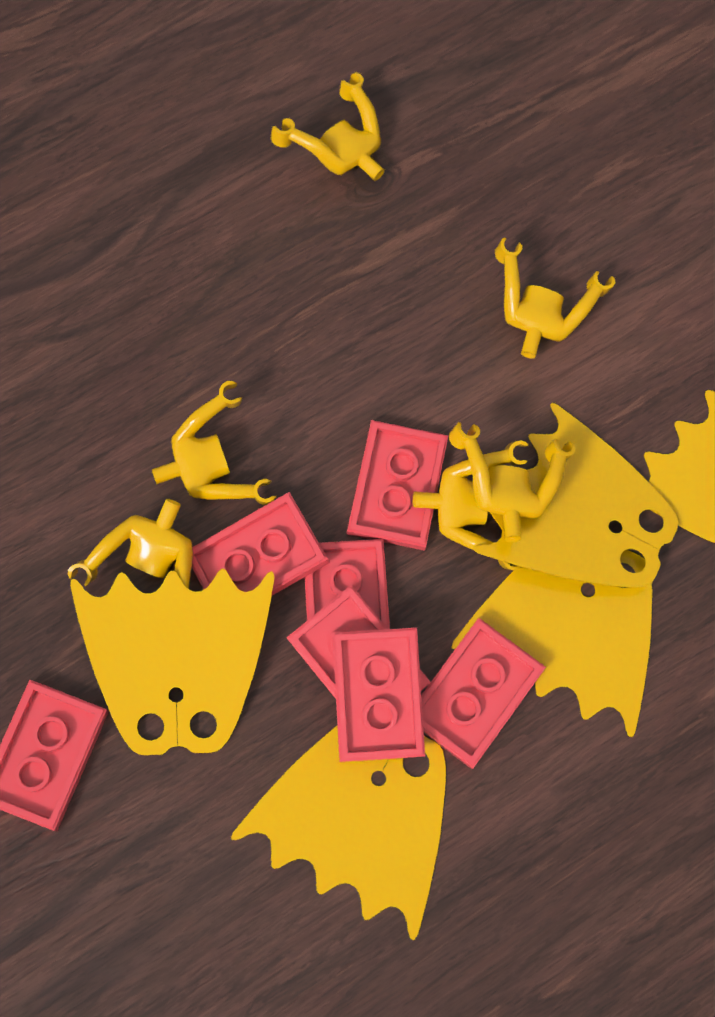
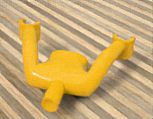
M359 73L351 74L350 84L345 80L341 81L340 96L346 101L355 102L361 114L364 131H359L352 127L346 120L340 121L328 129L321 139L296 129L293 120L289 118L283 119L282 130L276 126L272 127L271 141L274 145L284 148L290 146L293 141L313 153L334 174L343 175L354 167L359 166L374 181H377L385 172L370 157L380 148L381 137L375 108L362 89L364 80L363 76Z
M504 237L495 249V257L500 263L504 264L505 321L507 324L527 332L521 355L526 358H535L541 337L557 342L567 338L589 314L598 298L606 295L614 286L615 278L611 276L605 285H602L598 281L599 271H596L587 282V291L563 319L561 309L564 297L553 290L529 285L526 287L524 295L519 302L520 278L517 257L523 248L522 244L518 243L514 252H509L504 246L506 241Z
M224 382L220 386L219 395L194 411L175 432L171 440L175 462L152 469L156 484L181 477L186 490L193 498L207 500L255 498L262 505H267L276 499V496L264 499L258 494V489L261 486L272 483L268 479H261L255 485L211 484L214 480L230 474L218 436L214 434L202 438L194 437L196 432L225 407L236 408L241 404V397L234 400H228L224 397L226 390L234 389L238 386L236 382Z
M458 422L449 433V440L455 448L466 450L472 470L474 496L478 507L485 512L503 515L505 541L517 542L521 540L520 518L536 519L543 514L561 484L565 462L576 451L575 443L568 441L561 450L558 440L554 439L546 447L545 457L550 462V465L540 488L535 493L531 488L529 472L526 469L507 465H497L488 469L487 462L477 442V437L480 435L479 427L472 425L466 435L462 431L461 422Z
M522 440L508 444L505 450L483 454L488 469L508 463L514 466L527 463L526 460H517L513 455V449L515 446L526 447L528 443ZM467 459L443 471L439 493L414 491L413 507L438 509L439 531L441 534L473 550L475 546L492 544L494 542L463 529V527L470 525H485L488 512L482 511L478 507L474 496L473 481L466 478L472 475L470 462ZM498 560L500 566L504 569L519 570L521 568L520 566L510 565Z
M167 498L157 521L139 515L130 516L107 534L85 560L72 565L68 570V577L70 579L74 578L80 567L87 572V580L84 585L90 584L96 579L98 575L97 568L124 541L130 538V549L125 559L129 565L155 577L164 578L176 560L174 571L189 589L193 559L192 542L186 536L172 529L181 504Z

